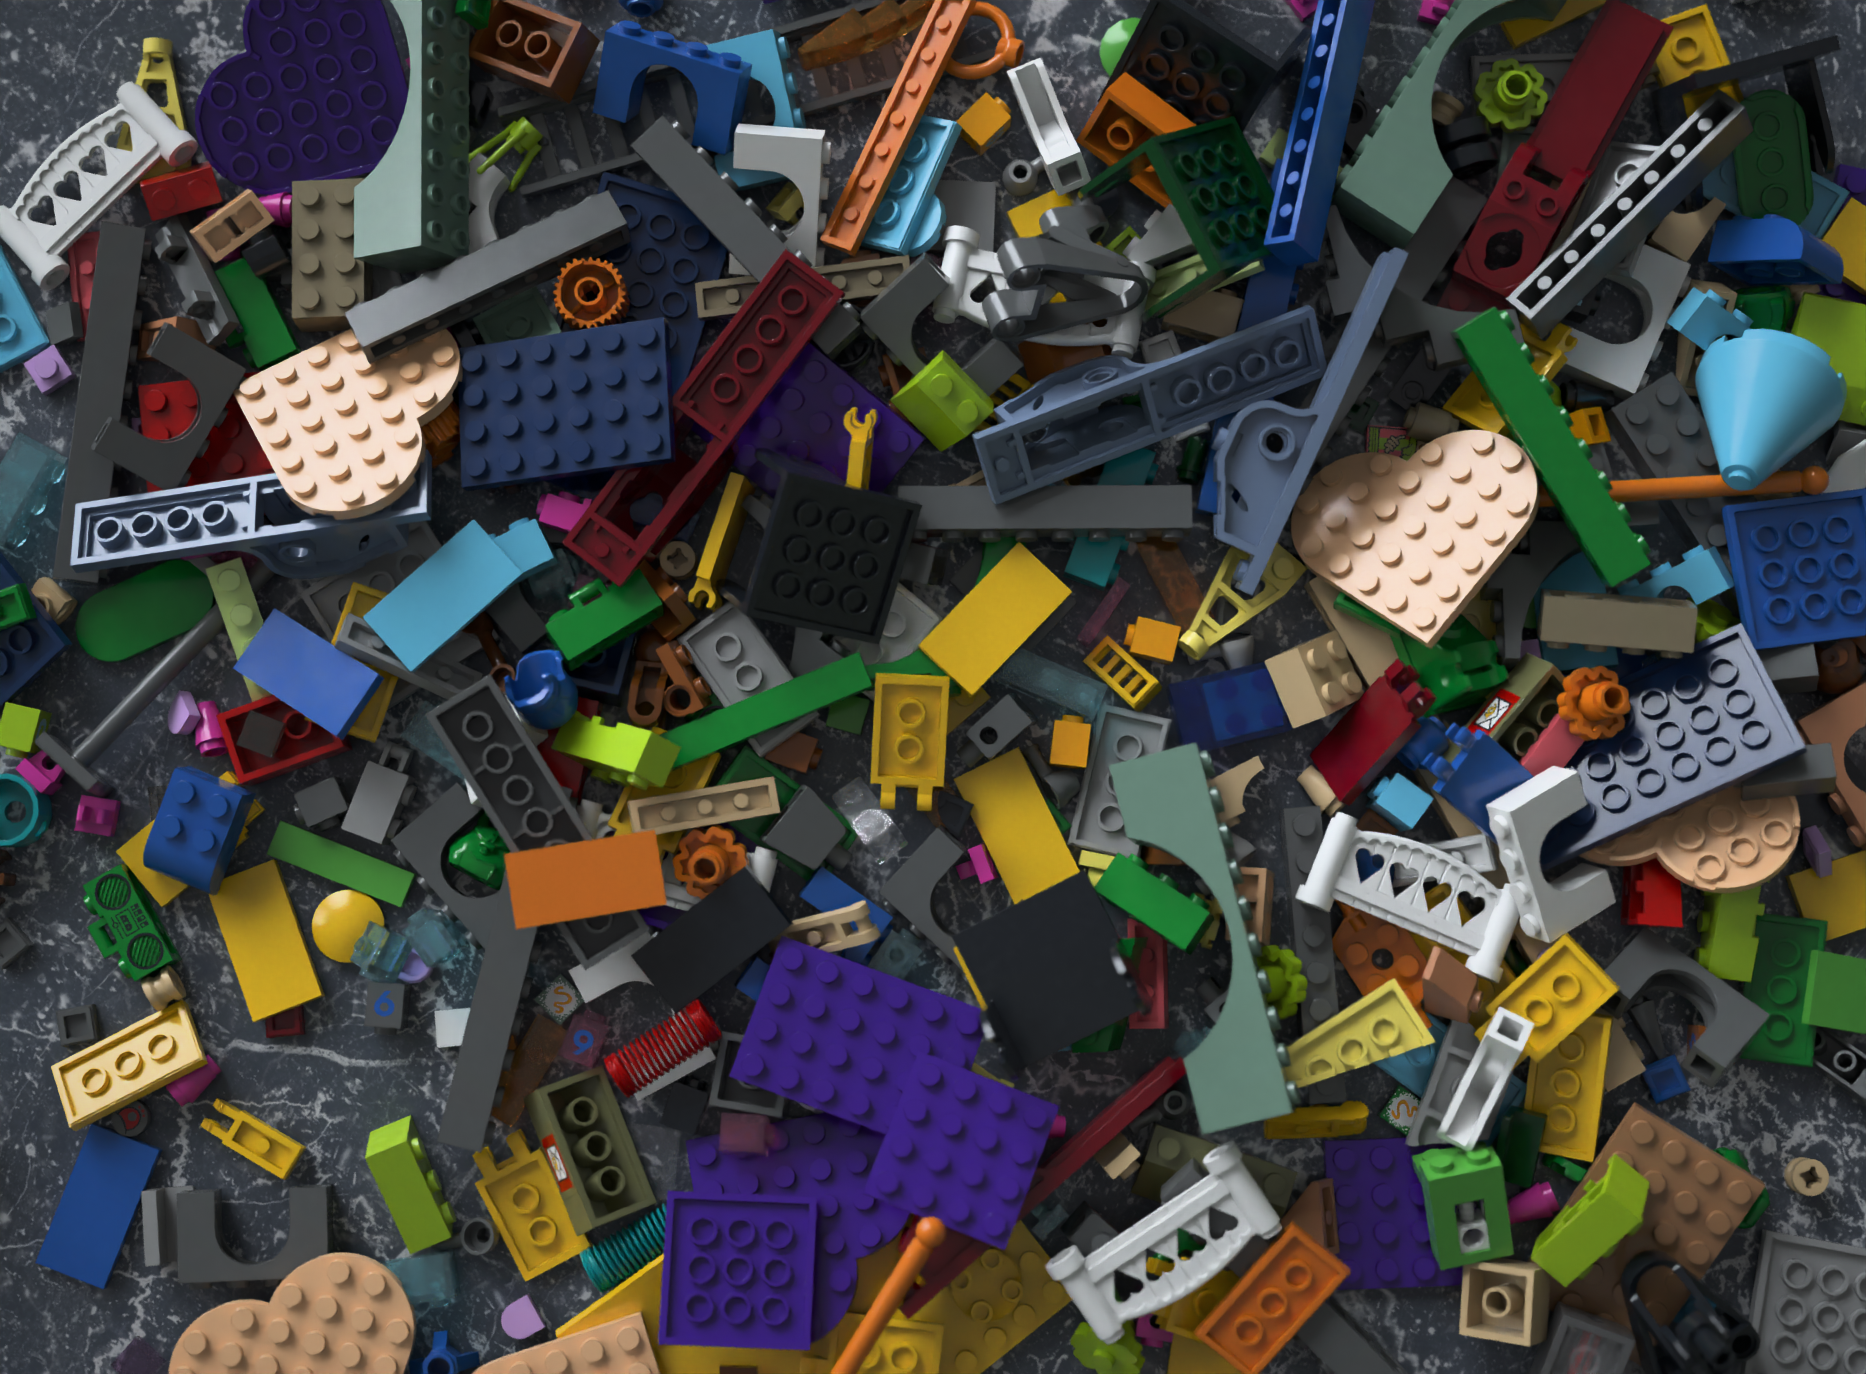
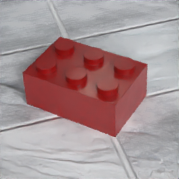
M274 695L216 715L239 784L253 786L353 750L348 734L341 740L320 725L305 720V715Z

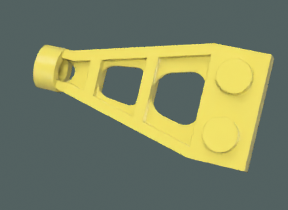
M145 38L143 40V60L135 84L140 85L147 93L150 83H165L167 86L168 105L160 108L180 130L188 131L172 59L173 42L163 38ZM153 59H159L163 61L161 63H155L153 62ZM124 123L117 143V149L132 151L130 126L128 123ZM162 157L140 180L191 166V158L180 166L172 167Z
M1276 543L1260 578L1265 583L1264 590L1252 599L1243 600L1231 589V580L1240 559L1247 560L1249 554L1231 546L1189 629L1177 641L1179 647L1191 658L1200 660L1214 644L1283 598L1308 568L1280 544ZM1221 596L1238 610L1237 614L1224 625H1219L1209 616L1210 609Z

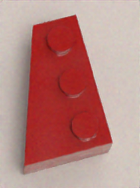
M1657 858L1636 865L1623 866L1620 925L1655 928L1683 927L1681 881L1670 874Z

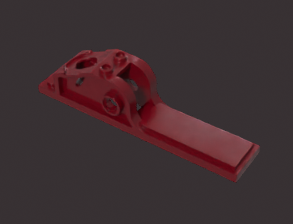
M1606 0L1532 135L1526 143L1522 142L1491 193L1452 270V279L1437 304L1438 307L1464 312H1484L1493 307H1496L1498 311L1511 309L1506 298L1547 258L1674 28L1673 26L1619 0ZM1533 170L1551 180L1557 181L1561 184L1559 189L1556 191L1530 178L1531 171ZM1513 229L1521 231L1524 240L1521 244L1522 255L1520 260L1515 265L1507 268L1500 267L1497 270L1487 268L1485 265V258L1487 256L1486 246L1491 237L1499 232H1509Z
M785 249L672 397L676 462L617 470L562 543L621 588L624 587L644 559L652 563L675 535L696 515L724 479L738 455L739 447L737 443L743 430L844 298L845 293ZM694 422L714 436L706 447V453L698 463L679 449ZM650 493L660 495L664 508L650 526L646 525L642 532L636 531L630 516L631 505L637 499L646 497Z
M1170 1056L1161 1058L1038 1168L1036 1167L1015 1225L1187 1073L1184 1059L1182 1057L1172 1059ZM915 1215L910 1227H905L896 1246V1249L902 1256L912 1240L917 1238L916 1227L924 1218ZM946 1227L945 1240L942 1244L933 1248V1252L918 1274L922 1280L919 1283L913 1282L898 1307L900 1312L909 1320L992 1245Z

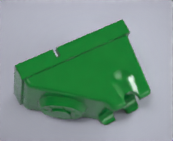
M1461 613L1431 649L1403 632L1400 639L1390 635L1399 659L1404 662L1406 667L1409 664L1414 666L1421 675L1416 682L1419 683L1422 689L1425 687L1431 689L1437 697L1436 701L1423 715L1426 718L1479 705L1486 701V696L1509 677L1505 665L1501 666L1496 661V656L1499 652L1496 642L1488 640Z

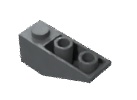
M1817 1026L1812 1066L1866 1108V1054L1828 1028Z

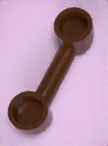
M483 611L462 631L470 637L479 640L493 667L489 675L494 678L502 693L506 695L504 677L510 675L515 681L517 670L507 664L492 635L494 629L493 621L487 612Z

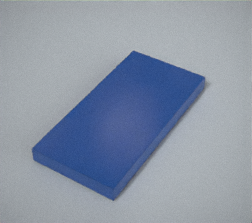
M276 608L273 609L233 668L341 740L347 735L385 679L353 657L335 649L334 645Z
M92 1123L35 1263L98 1288H107L142 1202L141 1191L147 1190L163 1149L133 1137L123 1136L115 1130L97 1123Z

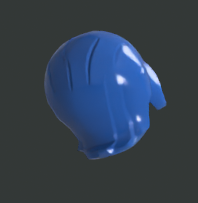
M549 649L525 655L517 665L515 681L510 675L504 677L506 695L514 705L518 715L527 725L542 730L556 729L570 721L577 710L578 689L576 684L563 667L561 651Z

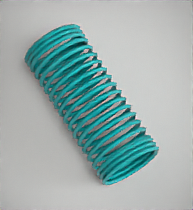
M662 1204L663 1211L657 1207V1214L651 1210V1217L645 1214V1220L639 1217V1223L635 1220L633 1221L634 1227L628 1224V1230L622 1227V1233L617 1230L616 1236L610 1234V1239L605 1237V1243L600 1240L599 1246L593 1244V1249L587 1247V1249L580 1252L582 1264L599 1292L604 1293L608 1289L610 1290L611 1287H615V1283L620 1284L621 1280L625 1281L627 1277L632 1276V1273L635 1274L638 1270H641L656 1259L657 1256L653 1252L650 1243L656 1250L658 1257L664 1253L662 1237L665 1239L666 1204ZM656 1240L658 1241V1243H659L660 1246L662 1247L663 1253H662V1251L659 1249ZM645 1247H646V1249L648 1250V1252L651 1254L652 1260L649 1258V1256H648V1254H647V1252H646V1250H645ZM640 1252L645 1257L646 1263L642 1260ZM634 1255L640 1262V1266L637 1264ZM628 1258L630 1259V1261H631L632 1264L634 1265L635 1270L631 1267ZM623 1263L628 1268L629 1273L625 1270ZM617 1266H618V1267L620 1268V1270L622 1271L623 1277H622V1275L619 1273V1270H618ZM612 1270L617 1275L618 1280L615 1279Z

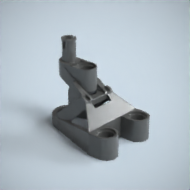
M1080 188L1066 193L1072 206L1051 208L1041 215L1039 225L1043 234L1036 237L1011 239L999 247L997 259L1010 289L997 290L989 294L982 303V309L994 339L998 341L1025 340L1120 315L1136 308L1148 294V284L1138 265L1129 262L1124 256L1096 244L1107 232L1109 223L1103 209L1094 204L1092 196L1083 202L1080 201L1078 197ZM1093 275L1134 281V283L1126 292L1116 295L1107 289L1084 280V276ZM1046 286L1075 300L1041 305Z

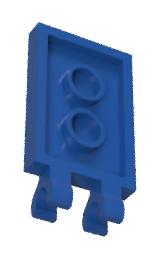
M1453 722L1444 735L1461 749L1459 754L1450 764L1443 757L1440 756L1438 758L1430 752L1422 762V765L1439 779L1432 788L1498 846L1496 837L1489 825L1490 817L1486 805L1534 776L1486 732L1477 729L1473 734L1466 727L1460 728Z

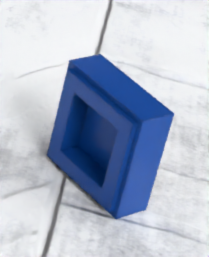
M1675 1054L1644 1066L1646 1070L1642 1074L1656 1104L1691 1090Z

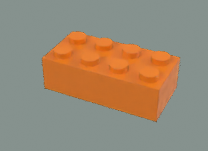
M1124 72L1106 89L1076 142L1111 167L1152 137L1197 125L1128 73ZM1152 165L1129 180L1164 208L1169 204L1173 205Z

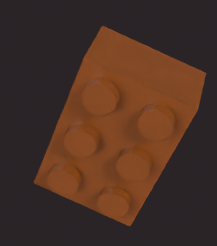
M492 0L488 28L476 31L469 45V59L489 74L570 104L600 40L582 23L525 1Z

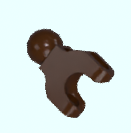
M656 629L647 630L640 635L634 646L636 665L630 685L627 709L632 726L650 728L658 725V728L666 731L669 712L664 707L663 696L666 689L671 686L672 679L655 651L657 648L668 643Z

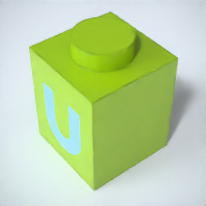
M5 702L0 721V746L7 747L5 754L24 759L28 757V753L37 754L42 749L35 744V740L43 732L47 733L52 713Z

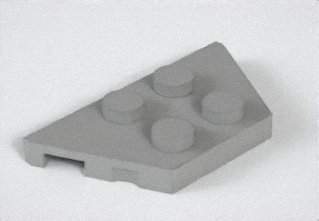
M1450 1020L1405 1144L1419 1146L1449 1143L1436 1136L1458 1085L1481 1043L1474 1035L1477 1030L1469 1022L1465 1024ZM1514 1069L1505 1081L1477 1140L1489 1139Z

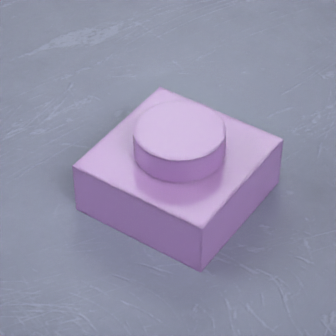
M55 345L50 346L23 363L39 390L45 396L76 378L75 373L63 354Z

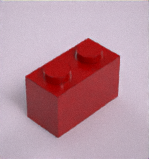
M209 161L140 180V187L152 221L223 202Z

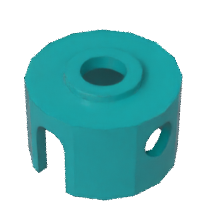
M9 773L0 774V847H26L38 841L48 830L52 819V802L48 794L40 793L23 776ZM19 801L25 806L26 815L22 821L12 822L7 816V810L11 803Z

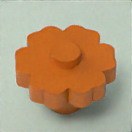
M1601 665L1590 669L1582 667L1573 670L1569 676L1563 679L1562 684L1565 692L1557 696V704L1559 706L1560 718L1570 721L1569 730L1572 735L1579 736L1584 741L1597 738L1607 739L1614 737L1617 731L1624 728L1625 720L1622 715L1628 713L1631 708L1628 700L1629 692L1626 687L1618 685V675L1614 671L1608 670Z
M718 824L712 825L707 831L700 827L691 830L689 834L679 841L681 852L677 853L672 860L675 868V878L678 881L687 882L686 890L688 894L698 896L700 899H704L743 867L749 866L746 846L742 843H735L734 831L723 828Z

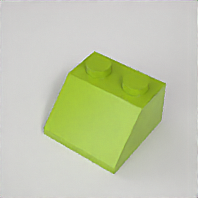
M944 350L890 400L940 452L968 436L994 411L992 399Z

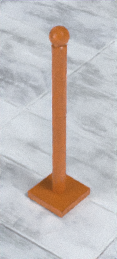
M1809 466L1802 472L1799 470L1776 471L1754 489L1744 491L1731 488L1724 482L1722 475L1609 481L1613 489L1608 491L1612 500L1617 503L1794 493L1801 490L1810 495H1818L1827 489L1829 475L1820 466ZM1538 485L1540 494L1538 507L1554 506L1544 487Z
M926 1217L918 1223L916 1227L917 1238H914L830 1374L858 1373L930 1257L933 1248L939 1246L945 1240L946 1227L940 1219Z

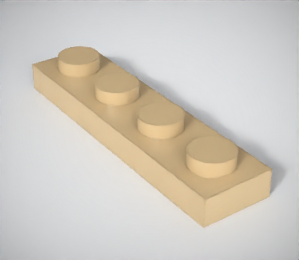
M774 776L627 802L632 833L655 830L656 835L780 813Z

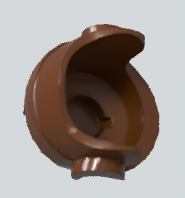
M1851 639L1839 640L1829 649H1821L1816 643L1814 644L1819 673L1817 690L1829 694H1841L1853 689L1860 683L1866 674V666L1861 664L1859 650Z

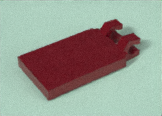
M1398 658L1384 671L1385 675L1383 677L1379 676L1309 755L1339 801L1350 806L1420 729L1421 725L1417 719L1423 716L1437 699L1431 689L1427 687L1422 689L1419 683L1416 682L1421 675L1415 667L1410 664L1406 667L1404 662Z

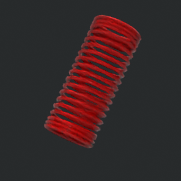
M699 999L689 1003V1006H685V1009L699 1029L703 1039L695 1030L684 1010L680 1009L679 1011L695 1035L698 1044L691 1036L680 1016L674 1013L675 1019L689 1038L693 1048L686 1041L672 1017L669 1016L668 1020L684 1043L687 1051L679 1042L666 1020L662 1022L678 1046L682 1056L676 1050L661 1024H657V1028L674 1052L676 1059L670 1053L656 1028L652 1027L651 1030L668 1055L670 1062L664 1056L652 1034L646 1031L649 1041L662 1058L665 1067L660 1062L646 1037L642 1034L640 1038L646 1049L640 1040L635 1038L634 1041L638 1049L633 1042H629L632 1052L624 1045L623 1049L626 1055L621 1049H618L617 1052L620 1058L616 1053H611L610 1056L608 1055L607 1058H604V1063L611 1077L627 1098L637 1094V1091H642V1087L646 1088L648 1083L652 1084L653 1079L658 1080L659 1076L663 1077L664 1072L670 1073V1068L675 1069L676 1065L680 1066L681 1061H687V1057L691 1059L692 1053L697 1055L698 1050L703 1051L704 1047L708 1048L709 1042L714 1044L719 1039H722L718 1026ZM648 1052H649L650 1055L653 1057V1059L656 1061V1063H657V1065H658L660 1071H659V1070L656 1068V1066L654 1065V1063H653L652 1059L650 1058ZM642 1055L644 1056V1058L646 1059V1061L649 1063V1065L652 1067L654 1074L649 1070V1068H648V1066H647L645 1060L643 1059ZM636 1058L638 1059L642 1067L646 1070L648 1077L643 1073ZM633 1066L636 1068V1070H637V1071L639 1072V1074L641 1075V1077H642V1079H643V1082H642V1081L640 1080V1078L637 1076V1074H636V1072H635ZM627 1069H628L629 1072L632 1074V1076L635 1078V1080H636V1082H637V1085H636V1084L634 1083V1081L632 1080V1078H631L630 1074L628 1073Z

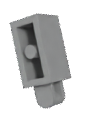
M388 741L378 764L368 760L341 829L379 844L389 845L390 840L401 831L403 820L399 818L404 806H410L416 793L417 787L413 785L415 778L406 775L414 750ZM391 757L400 760L397 771L388 768Z

